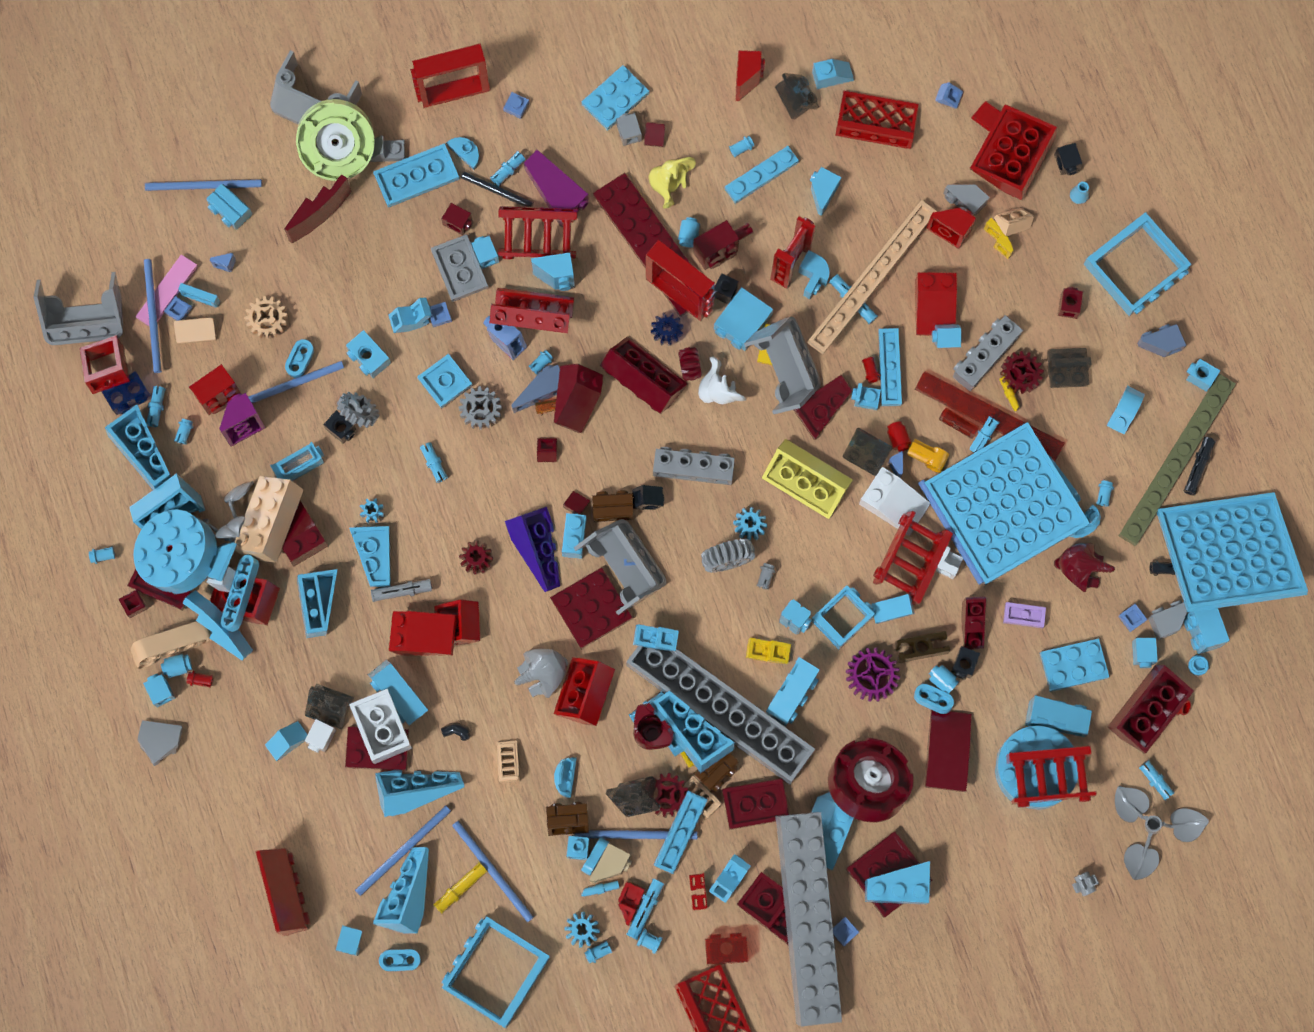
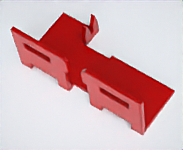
M704 873L689 875L691 891L704 889L705 894L691 896L693 910L707 909ZM692 878L695 879V886L692 884ZM694 899H697L698 907H695Z

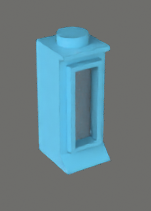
M310 442L309 445L270 466L277 478L294 481L323 464L324 462L321 457L324 454L319 445L315 447Z

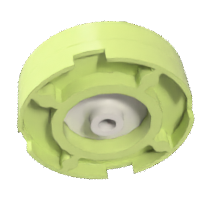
M330 99L313 105L305 112L298 124L296 146L299 158L311 173L322 179L336 181L341 174L346 178L356 176L368 165L374 151V130L368 116L358 106L345 100Z

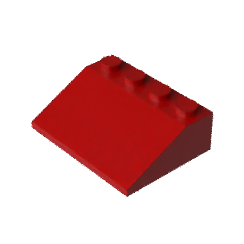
M1005 104L974 159L970 170L1004 193L1022 200L1057 137V127Z
M286 848L255 851L276 933L288 936L309 930L308 924H311L308 912H304L302 904H305L303 892H299L297 886L300 884L298 872L293 870L292 865L295 864L293 853H289V850Z

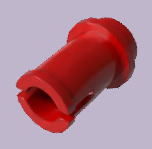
M874 357L862 360L867 375L865 379L868 380V383L878 382L881 376L877 371Z
M193 670L188 672L186 683L190 684L191 687L198 685L211 688L213 675L199 674Z

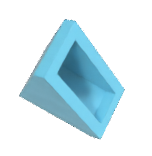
M299 721L278 730L265 746L274 759L279 761L304 743L308 734Z

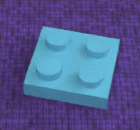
M449 354L417 376V379L441 409L473 386Z

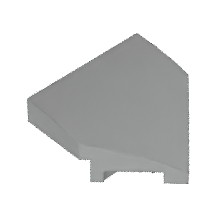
M142 720L138 742L140 748L146 753L154 766L159 764L160 760L168 755L176 753L183 728L180 725Z

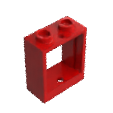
M117 335L79 348L84 380L92 394L130 382L124 347ZM115 353L116 366L92 374L90 361Z

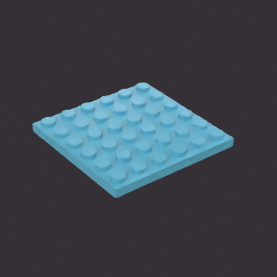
M1028 422L924 482L985 585L1090 525Z
M1275 492L1158 509L1157 516L1187 612L1307 595L1308 589Z

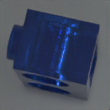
M136 371L129 374L130 382L101 391L116 415L126 413L130 410V407L144 403L151 396ZM134 387H140L137 393H131ZM116 397H123L120 403H114Z

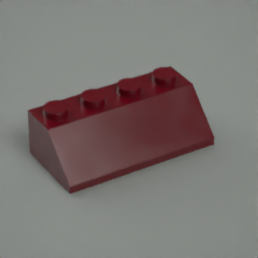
M628 336L610 348L600 364V367L607 374L617 379L622 386L627 387L637 398L642 399L654 411L660 414L671 406L688 385L687 382Z
M1155 665L1108 725V728L1121 740L1146 754L1194 690L1167 666Z

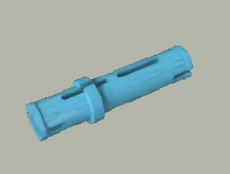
M839 274L829 281L841 294V298L852 287ZM866 303L858 310V313L868 324H871L878 317Z
M652 879L646 895L643 894L642 896L643 901L626 935L636 940L639 939V935L654 905L658 903L656 900L665 885L664 883ZM653 891H654V894H653V896H652V898H651V900H650V903H649L648 907L646 908V905H647V903H648V901H649V899H650V897H651V895H652V893H653ZM643 911H645V913H644V915H643V917H642V919H641V921H640L638 927H636L637 924H638V922H639V920H640V918H641V916H642Z

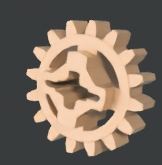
M263 296V301L256 298V304L249 303L251 310H245L249 316L244 317L246 322H249L246 326L248 329H251L253 335L258 332L259 338L265 335L269 339L270 334L277 337V331L283 332L281 326H287V322L284 319H287L288 315L284 313L286 308L281 306L280 300L275 302L274 297L267 300L266 296ZM277 312H279L278 321H276L275 317L278 315ZM256 314V315H257V319L255 320V323H254V315Z

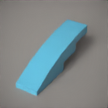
M196 590L185 598L183 604L199 614L196 621L212 632L209 637L211 640L240 660H244L251 654L253 649L239 630L231 632L223 628L221 625L223 613L212 602Z

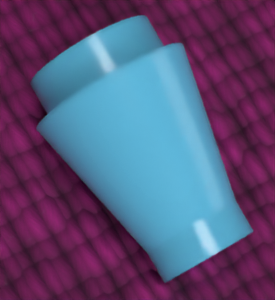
M1080 182L1077 186L1073 187L1070 191L1071 200L1077 204L1085 203L1089 198V185L1086 182Z

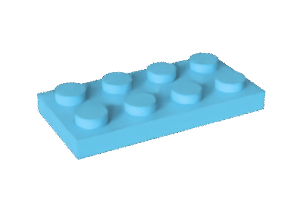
M445 143L373 171L388 208L459 180V175Z

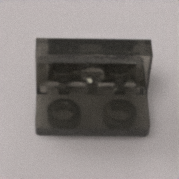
M791 73L782 74L784 80L778 83L775 89L791 119L798 118L808 109L819 108L818 99L811 92L806 77Z
M1086 348L1049 349L1047 351L1050 388L1089 386L1088 370L1092 364L1091 357H1087Z
M857 428L842 457L868 473L877 476L893 448L875 436Z
M316 684L315 687L311 686L309 689L305 716L342 729L350 709L349 704L353 703L354 697Z
M653 776L619 783L618 787L606 790V795L626 817L660 810V805L653 798L657 782Z

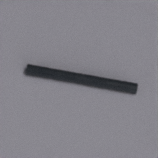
M465 171L461 175V179L524 207H533L534 202Z

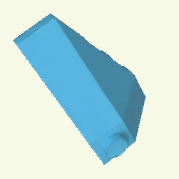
M392 770L375 773L380 806L384 817L405 814L464 788L460 772L435 771L430 775L421 774V771H414V774H402V770Z
M413 847L400 868L401 875L396 882H392L390 888H392L387 899L383 898L379 904L373 924L401 933H418L424 915L429 848Z

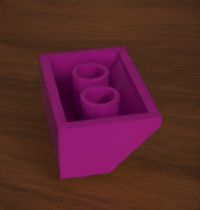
M240 393L233 396L231 401L227 403L219 429L230 447L264 430L265 426L247 394Z

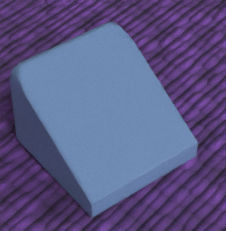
M950 82L944 83L940 86L935 101L956 109L963 91Z
M233 253L211 257L210 261L214 268L232 272L236 258Z
M903 451L892 456L888 462L893 473L899 478L903 474Z

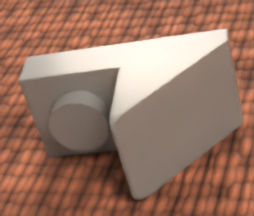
M384 136L374 139V151L369 162L401 161L405 159L404 140L385 141Z

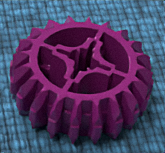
M875 647L873 653H871L870 648H866V655L860 650L858 652L859 657L853 655L852 659L854 662H848L847 665L852 669H846L845 673L851 675L846 677V681H853L848 687L849 689L856 687L853 694L857 695L861 692V700L867 695L868 702L872 701L873 696H875L876 702H879L880 695L887 699L886 691L892 695L894 691L891 687H898V684L893 680L897 681L900 679L899 675H894V673L900 671V668H893L897 661H889L892 657L891 654L884 657L885 650L877 654L878 648ZM867 660V670L857 674L859 664ZM873 660L880 661L887 669L878 668ZM870 669L873 670V673L879 674L876 675L875 681L872 676L867 675L870 673ZM889 675L887 685L879 689V678ZM858 680L869 682L873 690L863 687Z

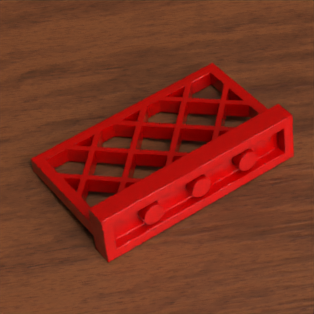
M843 90L835 136L911 149L919 104ZM846 97L855 99L857 103L850 107L846 102ZM868 101L873 102L876 107L868 110L864 103ZM891 105L895 110L887 113L883 107ZM860 106L865 113L858 117L853 110ZM908 108L914 111L913 114L906 117L902 110ZM880 110L884 116L877 120L872 113ZM850 113L854 120L846 121L842 120V117ZM898 113L903 120L895 123L891 116ZM868 116L873 123L868 125L864 124L861 120ZM887 119L892 126L885 128L880 123ZM906 123L910 127V132L902 131L899 126Z
M721 965L715 966L674 986L694 1032H714L708 1026L710 1018L721 1022L718 1032L722 1031L724 1023L735 1027L733 1032H737V1029L751 1032ZM718 971L721 978L719 986L708 982L710 974ZM693 981L703 983L701 993L693 992L689 983ZM706 985L717 989L714 1000L703 996ZM720 990L728 993L730 997L727 1005L717 1001ZM701 999L712 1002L709 1013L701 1011L699 1007ZM715 1004L726 1008L722 1019L712 1015ZM729 1009L737 1012L738 1020L736 1024L725 1020Z

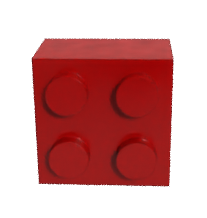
M222 364L189 386L208 415L218 413L223 408V405L231 401L233 396L241 393Z

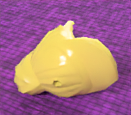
M686 157L668 160L662 166L654 167L650 171L649 183L651 187L665 199L663 209L674 205L670 192H674L680 183H682L683 188H686V174L696 165L694 158Z

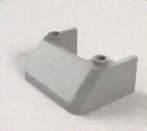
M290 50L276 75L270 106L276 115L299 124L305 112L321 101L293 88L296 81L293 72L298 63L294 52ZM355 80L347 96L335 93L328 100H345L356 105L362 95L359 82Z
M116 272L111 273L109 290L104 291L101 297L102 304L64 308L63 302L59 297L54 295L45 296L41 279L36 281L33 297L43 337L48 344L63 345L101 341L115 335L118 338L121 337L123 333L122 299Z
M794 317L784 318L756 331L744 343L745 347L754 345L759 350L766 349L780 383L776 387L775 397L779 404L772 411L773 414L801 408L819 389L820 377Z
M620 519L595 531L574 547L575 551L586 546L592 556H604L624 587L620 592V599L624 606L616 611L618 615L634 607L666 585L665 576L631 525L624 519ZM624 559H627V562H634L636 565L624 566Z

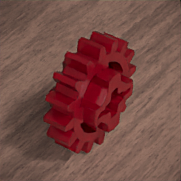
M1020 351L1018 356L1013 352L1011 357L1007 356L1004 360L1006 363L1003 362L1001 368L1004 370L1000 372V375L1005 376L1002 382H1008L1007 388L1013 387L1014 393L1018 389L1021 394H1024L1026 389L1030 393L1033 388L1036 389L1040 385L1038 382L1043 380V377L1040 375L1043 374L1044 370L1039 369L1042 363H1036L1037 357L1031 358L1030 352L1026 356L1023 354V351Z
M661 773L659 780L655 777L652 778L654 781L653 785L647 784L650 791H645V794L649 796L645 801L646 803H652L649 809L654 810L656 808L655 814L657 816L662 812L664 818L667 817L668 813L675 817L674 812L679 811L686 796L685 793L689 789L687 787L683 788L685 785L684 780L678 782V775L672 778L671 773H668L667 777H664ZM671 782L674 785L664 786L662 783ZM657 788L658 796L654 800V792ZM665 791L670 793V799L664 798L665 795L663 793ZM680 791V800L677 802L676 797ZM665 804L670 805L672 808L664 809L661 807Z

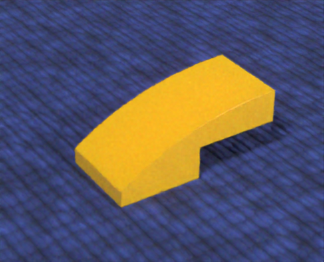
M990 218L986 222L984 230L996 239L994 248L1009 259L1013 252L1012 244L1009 238L1004 235L997 222Z
M749 638L746 658L788 664L791 644Z

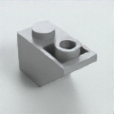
M947 185L943 193L945 199L950 204L954 203L958 208L969 210L973 213L974 217L987 205L990 198L976 185Z
M1182 600L1170 604L1171 608L1166 610L1161 607L1152 611L1153 615L1148 620L1157 640L1176 634L1181 629L1187 614Z

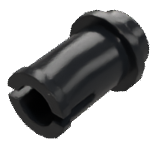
M1158 560L1150 562V574L1154 576L1158 574L1175 575L1172 563L1158 562Z

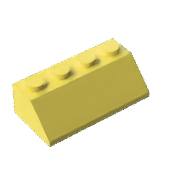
M787 439L778 447L762 476V479L828 519L832 516L853 479Z

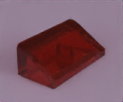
M945 408L939 417V421L971 439L974 438L979 429L978 425L948 408Z

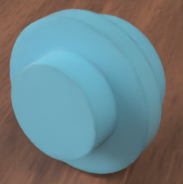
M1196 655L1189 660L1188 668L1192 674L1200 676L1208 671L1209 663L1205 657Z

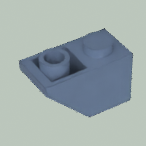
M1170 324L1164 325L1159 328V331L1154 333L1152 331L1146 332L1141 335L1137 343L1140 348L1162 357L1180 352L1186 346L1177 324L1170 326Z

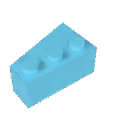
M177 473L129 507L132 520L140 529L150 519L164 511L183 510L189 513L205 511L201 495Z
M338 569L297 575L306 638L326 636Z
M798 657L796 664L786 677V680L765 713L785 727L788 722L792 724L798 715L795 712L798 706L803 707L808 699V696H806L809 688L813 690L819 680L816 677L820 669Z
M385 660L368 674L372 680L370 684L376 692L388 689L402 724L406 722L408 725H411L428 711L388 660Z
M1035 695L1029 701L1025 725L1045 726L1058 732L1085 737L1088 735L1092 711L1087 710V707L1083 705L1073 706L1063 701H1054Z
M930 861L867 879L865 881V902L927 905L929 903Z

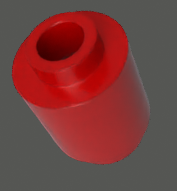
M902 421L888 425L887 434L893 450H898V452L908 450L912 442L906 425H903Z

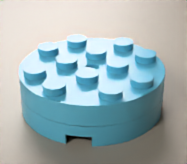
M183 510L164 511L150 519L140 531L134 546V564L140 577L150 585L165 592H172L174 594L185 593L200 585L211 572L210 565L213 555H217V542L212 529L204 521Z
M1030 726L1018 730L1003 743L997 753L995 776L1001 791L1010 801L1014 798H1019L1015 767H1013V764H1007L1006 761L1008 753L1073 748L1074 746L1062 733L1049 727ZM1068 758L1064 762L1068 794L1073 791L1078 781L1077 765L1074 758ZM1046 760L1044 772L1047 795H1058L1059 786L1056 763L1053 760ZM1025 762L1023 769L1027 797L1039 796L1035 765H1033V762ZM1062 800L1030 803V806L1025 808L1047 809L1055 806Z

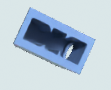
M488 316L483 324L487 327L491 340L512 360L516 359L527 348L522 333L514 326L489 323L490 316Z

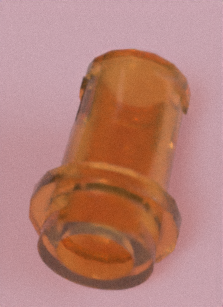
M556 399L542 402L538 400L535 403L536 414L542 416L543 413L555 411V406L552 407L551 405L556 404Z

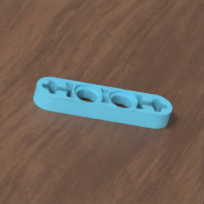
M244 555L238 563L221 618L223 628L231 632L238 630L242 624L259 568V561L251 555ZM246 579L245 586L240 588L241 581ZM240 598V604L234 607L235 600Z

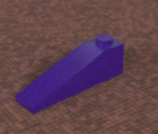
M544 507L506 520L505 524L511 541L544 592L560 587L558 563L554 560L553 552L556 550V544L552 543L551 535L554 532V527L548 508Z

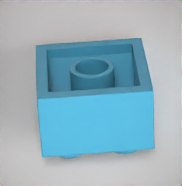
M570 253L531 258L533 275L553 289L567 291L571 287H575Z

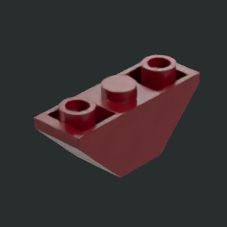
M986 596L966 597L962 602L961 622L963 647L984 649Z

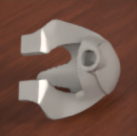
M553 649L526 651L523 654L525 658L524 663L517 667L521 676L516 678L514 681L515 685L539 680L540 682L528 688L532 697L543 694L546 698H549L561 683L566 673L568 660Z

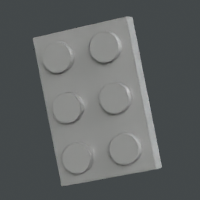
M467 234L431 248L452 302L488 289L487 282Z

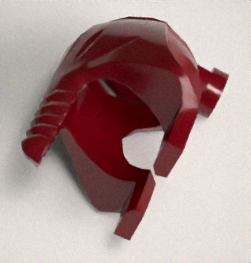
M1080 543L1068 547L1054 561L1055 568L1061 570L1083 592H1086L1087 588L1097 589L1100 579L1090 576L1092 572L1111 573L1115 571L1114 566L1103 562L1104 556L1098 555L1094 551L1095 544Z
M650 703L640 704L636 708L633 729L634 739L641 748L646 750L666 748L673 741V731L665 720L661 721L659 718L654 717L647 718L656 714L655 709Z

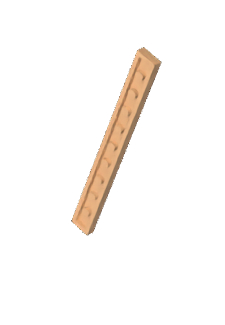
M922 200L918 203L808 340L807 343L822 355L826 352L926 227L931 214L937 212L935 209Z

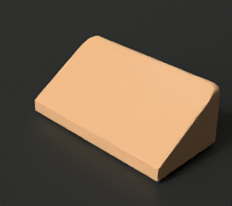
M1020 207L994 216V219L1006 236L1030 229L1034 218L1032 214Z
M213 318L174 321L177 344L216 340V328Z

